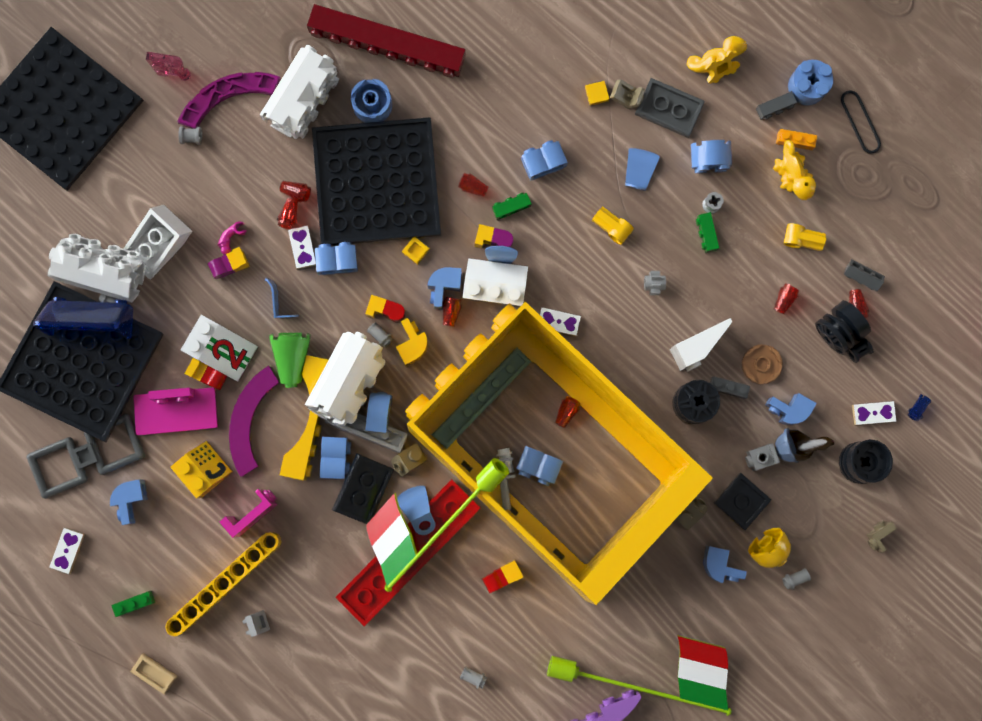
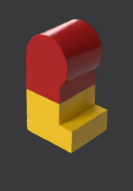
M371 295L365 314L370 318H375V315L379 314L389 317L391 321L398 323L404 320L406 313L401 304Z
M192 358L184 373L218 390H221L228 377L195 358Z
M515 560L486 575L482 580L488 592L492 593L523 578V575Z

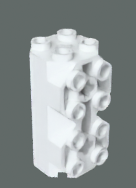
M309 45L299 50L260 114L265 122L268 119L271 121V127L288 137L293 136L294 139L298 137L303 139L306 136L308 125L311 121L314 122L318 116L317 105H324L326 103L330 89H334L339 81V78L336 77V67L333 65L334 60L327 55L321 56L317 54V51Z
M70 234L69 238L61 239L56 248L50 250L49 259L51 260V266L48 270V277L62 283L132 303L139 295L138 285L143 284L145 265L142 264L143 261L139 258L140 254L137 251L122 249L117 245H109L108 249H102L99 240L84 238L79 234Z
M351 332L343 333L305 403L308 409L325 420L333 418L332 423L345 426L347 423H354L360 407L367 399L363 390L366 387L371 388L375 384L377 374L385 365V360L382 358L381 353L383 348L377 343L367 341V337L360 332H356L355 335Z

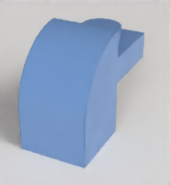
M441 268L435 271L429 278L428 289H435V292L431 291L430 303L434 304V309L442 310L444 290L460 291L461 268Z
M385 392L370 393L365 431L386 433L393 396Z
M797 393L794 394L788 405L775 397L769 398L765 405L769 407L771 413L777 416L782 415L779 423L793 425L805 421L817 403Z
M139 479L122 483L112 492L110 506H119L117 518L122 525L135 523L132 503L148 500L145 480Z
M711 546L705 547L703 566L710 578L720 583L724 582L725 575H727L726 580L738 582L739 578L745 579L747 571L726 567L729 550Z

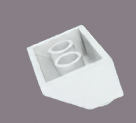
M468 258L463 298L521 306L524 302L528 266Z

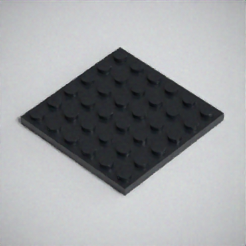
M50 27L0 85V138L68 191L144 100L58 31Z
M431 117L312 127L321 244L339 245L342 242H351L352 244L441 236Z
M53 281L0 378V392L107 442L164 334Z

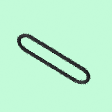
M852 90L844 92L841 96V103L863 150L871 154L876 153L881 147V142L860 96ZM852 93L857 97L878 142V147L875 150H868L864 146L844 103L845 95Z

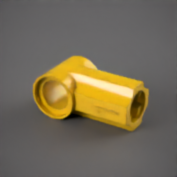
M603 206L592 219L595 224L606 231L608 236L619 245H622L634 230L629 222L622 218H617Z
M787 224L783 243L785 246L792 248L804 247L817 251L823 250L826 242L825 233L805 229L804 226L799 224Z

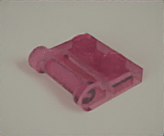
M147 52L146 61L157 75L167 77L168 74L179 76L183 81L190 78L191 73L183 66V61L180 57Z

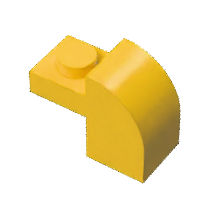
M408 318L401 321L410 340L396 347L406 367L420 360L426 353L428 346L425 332L417 335L416 333L419 332L416 323L414 321L410 322Z

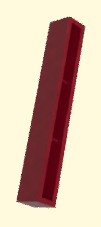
M316 4L313 5L307 23L308 31L313 37H325L336 44H341L342 42L356 50L362 48L373 55H385L386 58L397 61V59L402 60L409 66L419 65L429 72L439 71L444 76L450 78L454 76L459 77L466 56V49Z

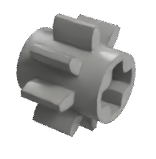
M650 271L649 276H644V290L650 291V295H659L661 291H665L666 276H660V271Z

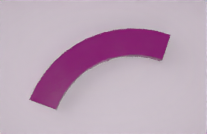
M263 72L236 73L222 77L201 89L200 93L185 106L177 122L180 125L196 129L210 110L230 97L247 93H260L272 96L281 78L280 76Z
M269 365L256 374L245 386L237 399L231 415L229 445L235 468L240 477L259 467L250 442L252 420L260 401L271 389L280 383Z

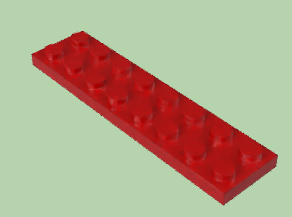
M452 479L429 502L430 512L435 521L434 530L427 535H420L416 533L411 522L407 524L417 553L469 498ZM472 500L394 584L392 591L387 592L385 590V578L379 560L375 556L335 598L365 627L470 520L480 507ZM421 522L419 528L421 530L428 529L430 522Z

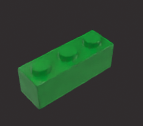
M520 193L515 198L510 197L505 202L495 203L492 206V210L496 220L527 209L532 204L527 193Z
M711 212L700 214L697 216L696 225L700 229L698 233L703 242L701 243L702 250H705V253L717 251L719 244Z
M148 591L111 606L115 617L153 604L155 600L152 591Z

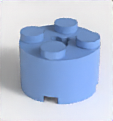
M819 60L803 61L796 68L789 79L788 90L793 92L799 104L813 105L826 96L833 85L831 67Z
M365 79L354 86L351 92V104L357 118L364 123L386 120L392 110V99L388 87L377 79Z
M725 140L702 141L701 146H696V142L692 143L691 162L695 173H707L710 169H715V172H726L732 166L731 141L726 143Z

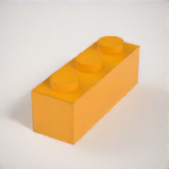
M780 129L777 134L776 144L784 145L785 141L791 140L795 148L813 150L816 147L817 135Z

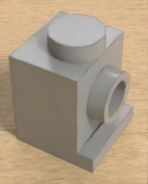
M773 443L746 452L745 460L747 466L752 468V471L780 463ZM760 454H764L765 460L763 462L759 460Z

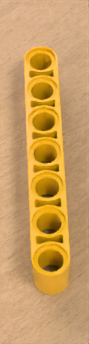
M275 532L262 535L167 621L165 626L167 633L171 636H179L192 627L280 547L282 542L280 535ZM268 536L275 538L276 543L273 547H269L266 544ZM253 550H257L260 553L258 561H254L251 558ZM237 564H241L244 567L242 575H238L235 571ZM222 578H226L229 582L227 589H223L220 586ZM206 592H210L213 596L211 603H207L204 599ZM191 606L197 609L196 617H192L189 614ZM175 620L181 623L180 631H176L173 628Z

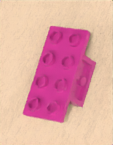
M213 387L148 391L149 394L133 396L136 435L218 427L216 393Z

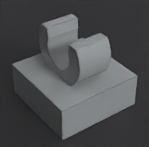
M264 610L246 616L242 621L243 624L247 623L249 631H246V634L251 635V637L270 630Z

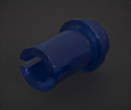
M920 394L914 406L908 409V417L914 421L922 419L924 411L932 402L931 399Z

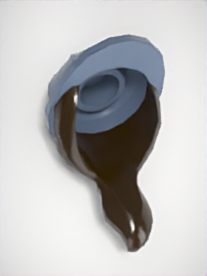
M786 428L784 433L776 439L775 449L782 460L799 463V461L809 459L814 451L826 450L834 445L835 442L829 437L811 439L799 430Z

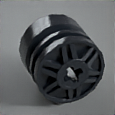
M842 300L831 310L832 315L825 314L823 319H819L815 323L816 329L824 341L834 351L842 355L855 345V341L862 340L871 332V327L864 315L853 304Z
M693 380L682 385L675 392L672 400L673 410L682 422L700 424L712 419L717 414L720 407V395L711 383L704 380ZM700 397V403H702V405L700 404L696 406V401L694 399Z
M869 439L850 443L843 448L839 456L841 473L847 480L857 484L882 481L890 474L893 466L891 451L878 440Z

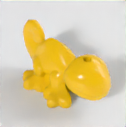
M730 36L725 39L723 48L711 49L702 58L690 56L687 60V66L696 73H709L707 78L709 84L717 83L724 75L734 74L740 67L738 61L731 60L746 51V41L738 36Z
M787 140L783 147V160L776 159L773 170L782 176L781 189H787L788 192L794 191L799 199L808 200L815 193L816 182L812 178L813 175L808 173L807 169H804L803 162L805 156L795 152L793 142Z

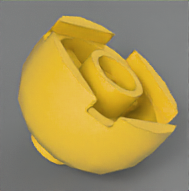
M780 528L768 529L763 532L765 536L762 539L758 540V537H756L752 541L748 552L752 559L762 567L774 568L783 566L791 551L790 541Z

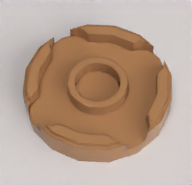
M758 344L749 348L744 354L742 370L751 382L768 384L775 381L781 374L782 358L774 347Z

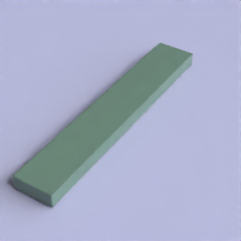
M516 348L446 419L432 436L447 449L531 361Z

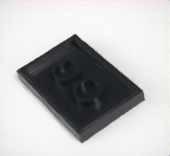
M356 453L332 510L367 524L376 513L394 469Z

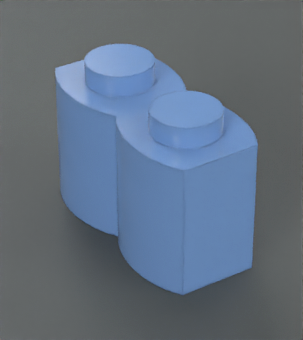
M553 140L545 142L539 149L529 148L525 150L521 157L530 181L567 167L568 164L559 141L553 142Z
M351 242L339 243V246L331 247V244H321L319 248H315L318 275L358 271L356 247L351 245Z
M322 437L320 478H346L350 469V463H347V454H351V442H348V438Z
M525 446L516 469L520 470L519 475L529 479L531 475L539 478V483L549 486L550 483L555 484L563 461Z

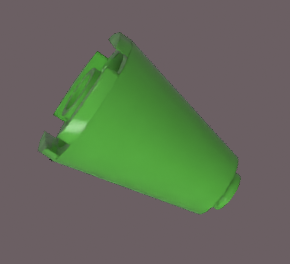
M291 332L279 333L278 337L270 334L269 339L281 384H285L286 388L297 387V384L302 382V372L311 334L306 333V337H302V333Z

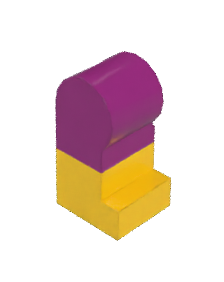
M479 224L475 247L483 248V244L512 247L513 236L506 230Z
M240 247L208 263L214 279L223 278L250 267Z

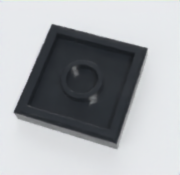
M739 473L714 504L746 531L772 499L742 473Z

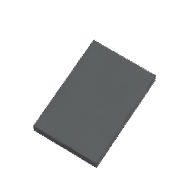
M650 78L643 94L644 99L638 106L635 115L689 138L705 101Z

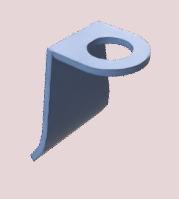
M629 148L625 186L646 191L660 156L646 150Z
M491 246L485 249V255L491 262L511 264L517 258L518 251L506 246Z
M265 278L272 290L274 318L299 317V315L279 316L277 285L273 280Z
M426 486L412 487L401 493L397 497L399 507L411 522L416 533L420 535L431 533L435 528V521L430 512ZM423 521L430 522V527L426 530L419 528L420 523Z

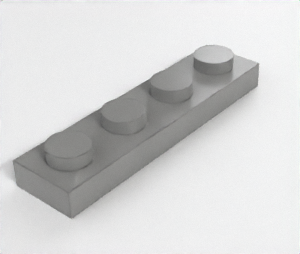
M358 413L355 422L352 424L347 423L345 426L332 423L333 418L325 420L326 424L397 453L402 451L408 437L407 433L388 426L386 433L365 431L367 417Z

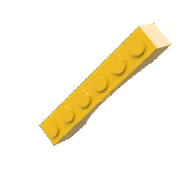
M306 355L302 376L306 382L309 396L329 361L328 359ZM312 411L309 413V420L300 440L283 457L280 476L306 481L307 477L311 476L313 465H310L311 457H315L317 445H314L316 437H319L321 432V425H319L320 416Z

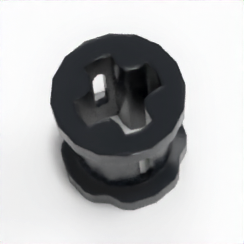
M863 338L858 344L849 348L847 354L854 363H858L863 356L874 353V349L871 343L866 338Z

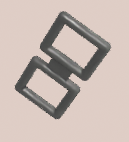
M121 415L115 426L124 423L135 453L110 464H104L95 438L85 432L84 436L87 444L76 448L73 439L67 437L29 453L27 460L41 497L47 499L87 482L88 477L84 468L92 464H96L99 474L105 475L143 459L145 453L138 435H136L130 415ZM67 447L78 477L48 489L36 459Z

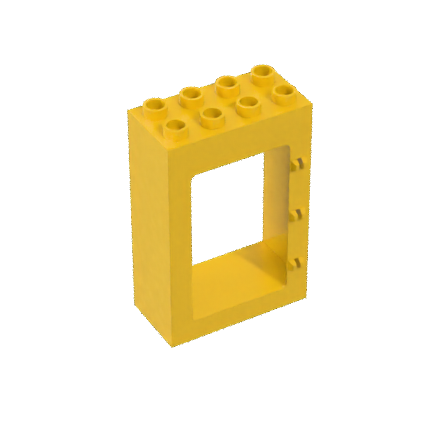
M524 302L518 310L509 303L494 318V324L491 329L495 333L488 340L480 333L464 349L465 354L463 358L467 362L459 370L451 363L435 379V387L439 391L432 399L429 400L422 393L405 410L406 416L410 419L407 427L409 432L474 493L478 488L476 477L484 468L458 444L457 439L446 449L432 434L516 348L532 363H535L650 471L660 481V486L588 564L581 562L510 493L511 507L519 513L515 516L510 510H504L502 507L500 484L492 492L481 490L477 497L585 601L597 605L713 477L528 303ZM463 461H465V463L470 468H473L470 472L463 465H461ZM555 549H557V551L561 555L565 556L562 560L555 553H553Z

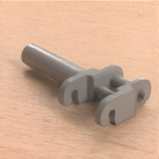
M502 458L499 460L505 463L506 461L514 460V458ZM507 475L500 483L502 507L504 510L511 509L508 478H515L516 475Z

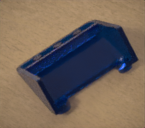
M54 297L52 301H48L34 320L33 327L48 336H53L54 329L117 331L126 339H131L133 306L127 304L126 300H115V303L66 301L65 298Z

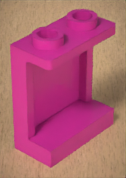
M257 489L255 491L262 502L239 522L234 516H225L219 521L232 538L243 535L278 505L275 502L276 496L270 490Z

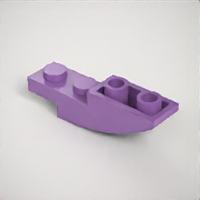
M628 690L622 693V697L616 699L614 697L606 698L599 705L601 713H589L586 715V719L580 721H622L638 704L641 695L638 691Z

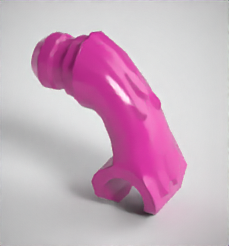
M236 222L222 233L217 246L221 248L223 255L231 252L230 238L233 235L243 236L246 234V230L238 231V227L244 225L243 222Z

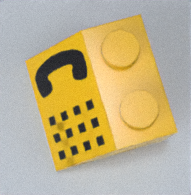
M207 441L186 453L170 467L196 499H202L233 472Z

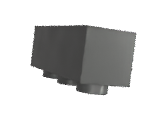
M791 91L758 105L756 111L760 120L764 118L767 120L774 114L779 115L783 113V110L793 109L797 101Z
M853 259L850 260L844 271L846 277L852 278L859 284H863L875 291L880 289L885 279L884 275Z
M714 376L711 377L710 383L718 392L743 399L748 398L749 385Z

